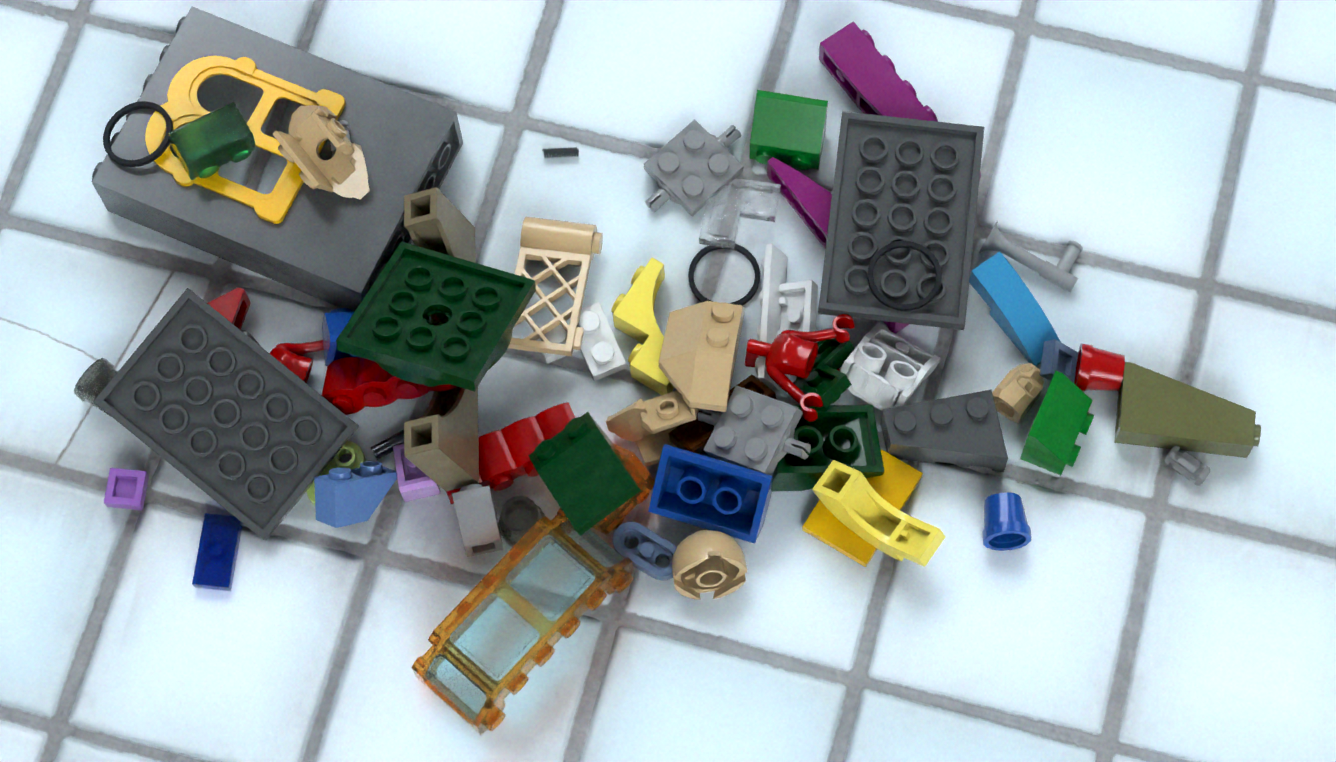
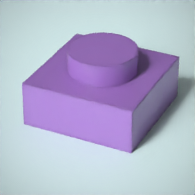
M110 468L104 504L112 508L143 510L149 474L146 471Z

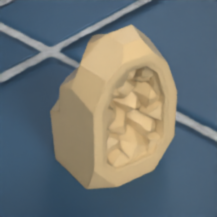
M1026 363L1010 370L992 392L996 411L1009 420L1019 423L1042 392L1044 380L1040 376V369L1032 363Z

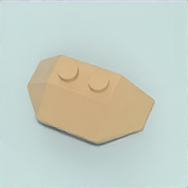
M705 301L669 313L659 358V368L671 384L683 395V400L689 407L726 412L745 314V308L742 305Z

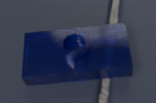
M205 513L192 585L195 588L231 591L243 523L235 516Z

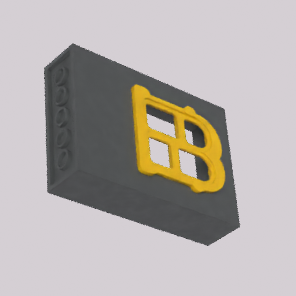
M192 6L187 16L179 20L176 27V35L170 45H166L163 48L159 64L154 73L146 78L143 92L137 102H152L164 108L172 120L173 134L181 126L190 123L202 124L219 131L220 138L209 158L201 167L191 165L175 157L171 152L170 144L160 157L140 167L119 165L107 154L103 162H99L96 165L91 182L106 209L111 213L334 306L348 308L355 312L400 243L411 244L412 242L409 231L404 227V196L435 187L440 189L463 145V139L456 111ZM222 74L262 89L263 95L248 122L239 124L201 107L197 96L200 85L206 79ZM280 98H285L303 106H325L337 116L335 118L337 121L345 120L348 122L351 143L360 145L363 151L370 191L359 200L354 197L345 198L335 192L332 193L319 188L312 189L299 176L302 170L298 165L288 160L275 187L269 194H262L219 176L218 171L234 142L239 140L285 158L278 150L280 145L278 140L261 131L276 101ZM137 109L127 113L126 122L121 131L115 133L110 141L112 152L125 160H137L153 153L160 146L166 134V122L163 115L152 109ZM330 140L323 141L319 146L318 153L323 160L332 158Z

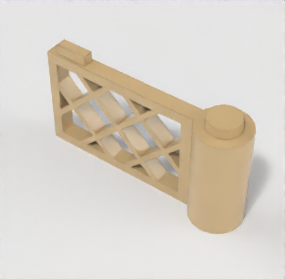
M525 217L521 230L520 251L515 275L535 280V293L541 300L524 310L515 324L517 326L525 320L534 332L524 339L511 338L508 348L572 356L573 349H581L584 328L578 327L590 264L594 254L601 253L603 244V233L597 232L596 225ZM527 259L542 261L547 269L531 278L525 271ZM568 264L581 266L580 274L569 282H566L558 272ZM553 275L561 287L545 296L537 284ZM577 286L575 294V292L572 289ZM565 293H568L574 301L573 307L560 315L551 303ZM546 306L555 319L538 328L530 316ZM570 318V323L568 325L566 320ZM561 325L567 332L566 343H551L545 334Z

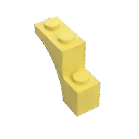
M651 258L645 267L641 265L636 270L631 280L632 287L626 295L622 293L618 296L611 312L613 313L614 327L640 342L634 347L628 359L631 377L660 395L672 392L675 388L659 368V358L664 336L654 316L655 299L660 285L665 279L664 264Z

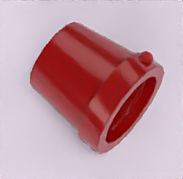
M1081 343L1077 356L1074 384L1082 391H1119L1123 379L1125 356Z

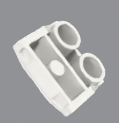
M878 323L862 338L854 351L844 361L840 372L846 374L852 385L848 388L851 394L883 411V409L904 406L917 387L934 371L941 358L927 353L889 331L883 324Z

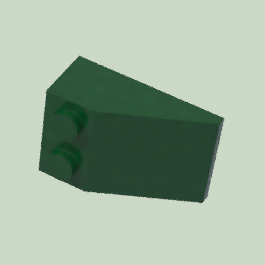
M793 405L801 410V405ZM829 405L827 408L809 407L817 411L818 418L815 421L809 422L802 415L794 432L795 440L811 445L810 453L806 452L809 456L806 459H802L796 455L786 453L778 462L772 474V492L812 489L833 460L861 471L865 478L883 475L884 467L873 405Z
M589 412L569 421L561 432L551 439L542 441L535 448L534 452L528 455L537 473L580 536L641 491L612 441Z

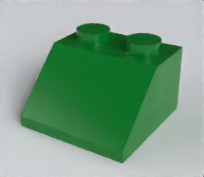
M757 90L750 138V159H755L757 162L767 165L768 160L774 157L797 170H819L826 132L828 101Z
M1055 371L1020 457L1021 460L1060 476L1066 465L1074 466L1081 446L1075 444L1079 433L1087 435L1094 418V414L1088 412L1093 400L1061 372Z

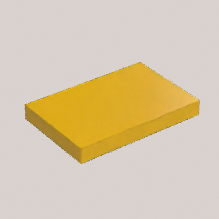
M881 449L884 473L883 475L866 479L883 499L901 511L921 480L923 473ZM820 499L802 526V530L864 567H867L877 551L876 547L863 540L838 520Z

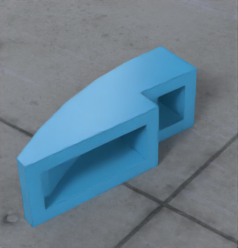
M1000 251L971 270L969 283L990 307V316L1029 363L1036 367L1040 365L1044 341L1054 339L1059 342L1061 341L1028 287Z

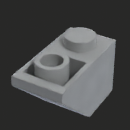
M471 484L462 487L460 492L452 493L467 557L504 550L496 507L490 487Z

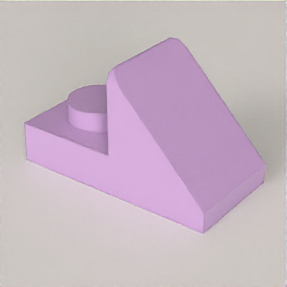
M404 444L393 446L398 487L404 501L409 502L439 495V485L404 457Z

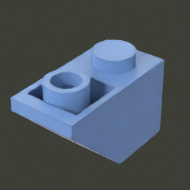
M365 461L360 463L359 468H332L329 470V474L314 477L316 520L335 528L368 521L396 481V471L383 467L379 461Z

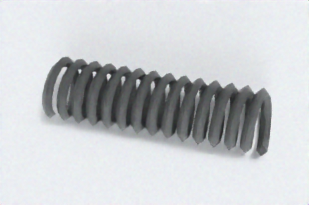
M577 147L542 149L544 158H546V155L547 158H551V155L552 158H556V155L557 158H561V155L562 158L566 157V155L567 157H571V155L572 157L579 156V149Z

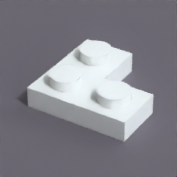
M600 302L582 308L578 327L584 328L581 349H573V353L581 351L593 381L627 369L625 358ZM570 318L566 320L568 325L570 323ZM548 322L539 325L538 328H541L542 326H544V325L547 324ZM559 325L546 333L545 336L551 343L565 344L567 332ZM543 353L547 364L566 357L564 355Z

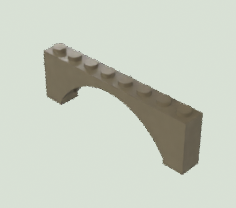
M437 187L404 196V227L409 231L415 246L476 263L475 227ZM439 322L438 324H436V326L443 325L445 323ZM461 387L447 391H434L424 414L419 419L404 422V457L445 491L462 488L471 484H479L478 387L475 392Z

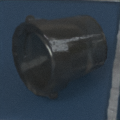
M105 358L94 362L79 378L74 388V395L106 413L93 401L116 375L117 371L114 369V365Z
M515 496L507 500L503 505L498 525L501 537L508 545L517 549H528L543 542L547 529L545 514L533 500L525 496Z

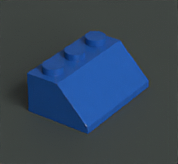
M664 444L648 512L704 529L719 531L731 537L755 544L767 514L772 494L773 476Z

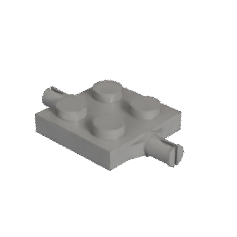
M694 119L644 163V170L657 182L659 190L645 201L648 208L656 212L670 199L680 204L693 217L743 172L744 166L728 150V147L742 136L740 131L734 125H731L717 138L709 134Z
M736 385L730 396L726 412L700 409L703 413L698 412L699 421L714 425V430L703 450L709 456L724 462L772 476L778 462L786 453L806 459L809 456L806 452L810 453L811 451L810 444L794 439L795 428L803 414L798 407Z

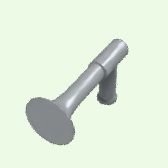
M998 221L995 223L979 254L985 250L1000 251L1002 254L1039 273L1043 278L1071 292L1078 278L1068 272L1078 254L1083 250V247L1078 242H1068L1066 250L1057 266L1007 240L997 227Z

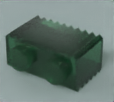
M235 102L229 103L168 133L171 146L191 180H195L197 177H210L223 164H227L229 161L234 163L241 162L248 158L252 151L256 149L254 136Z

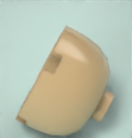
M703 529L689 535L679 543L672 557L675 589L685 597L701 600L700 593L715 591L713 599L735 592L746 581L745 573H747V566L742 548L730 535L719 531Z

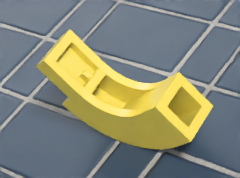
M835 460L831 462L812 488L825 507L846 527L869 544L901 562L906 558L925 567L945 539L941 529L905 514L883 499L871 487L861 471Z

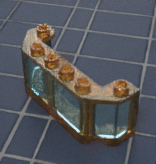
M559 508L557 515L552 520L546 516L538 520L433 630L428 639L432 644L431 648L423 656L418 657L411 667L415 676L478 734L482 735L487 729L490 732L493 731L506 716L503 712L506 705L504 699L510 692L513 695L517 694L528 682L529 677L527 674L536 665L541 667L552 657L555 652L553 646L562 637L567 639L578 629L581 624L580 617L588 609L594 611L598 608L607 594L610 595L615 591L620 594L631 584L634 579L632 576L634 573L633 561L628 557L624 559L591 529L580 536L562 509Z

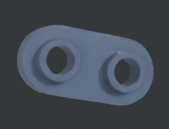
M637 522L623 523L615 530L612 542L614 551L619 558L656 580L665 581L673 578L672 557L677 548L673 543ZM629 539H635L638 541V546L629 549L625 546V542ZM660 558H667L670 561L669 565L665 568L658 567L656 562Z

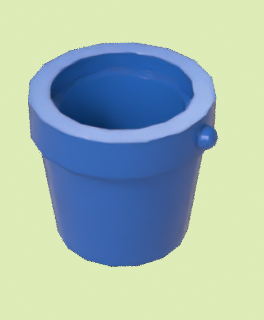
M1009 492L997 493L985 499L982 538L983 545L986 548L999 551L1013 550L1026 546L1031 542V529L1027 524L1022 499L1018 494Z

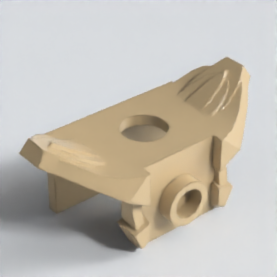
M301 105L291 114V121L288 127L289 134L277 130L273 133L280 143L278 150L288 161L295 162L302 170L299 176L310 188H319L332 193L335 192L345 198L354 197L361 200L370 191L365 158L361 146L350 142L346 137L348 134L347 130L335 119L337 116L327 107ZM325 140H330L336 147L334 156L329 160L321 159L318 153L320 144Z
M676 390L646 401L640 398L616 414L608 416L606 424L608 431L615 433L622 439L636 442L647 467L660 462L664 444L676 447L670 442L668 433L681 424L696 420L697 413L701 410L689 407L683 400V395Z

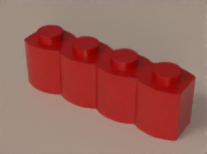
M347 357L335 360L328 365L322 396L345 415L361 411L364 407H382L393 403L397 399H414L427 394L429 391H447L457 386L446 384L429 387L424 384L408 382L392 376L375 361L361 357Z
M569 402L550 407L535 416L521 419L501 430L478 437L479 484L482 487L489 486L494 491H501L510 487L514 483V479L519 476H538L539 474L528 455L534 452L535 448L542 441L553 438L565 428L569 421L575 418ZM461 488L446 491L451 504H454L452 493L460 492Z

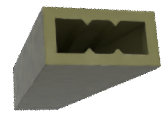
M1125 362L1122 384L1118 391L1114 443L1165 449L1179 446V450L1247 458L1253 447H1258L1261 425L1255 424L1256 411L1137 364Z

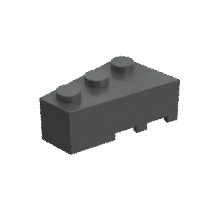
M991 389L883 409L880 425L886 451L897 459L933 464L935 461L958 464V467L969 468V466L992 468V471L1004 472L1008 455Z

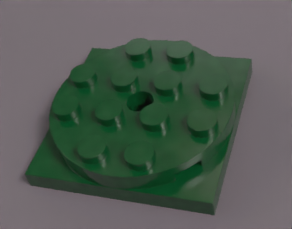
M401 242L336 339L337 350L375 361L392 376L408 382L424 384L429 387L451 384L475 392L486 372L506 352L511 342L513 328L536 291L535 280ZM439 322L445 323V324H443V325L435 326V325L438 324Z

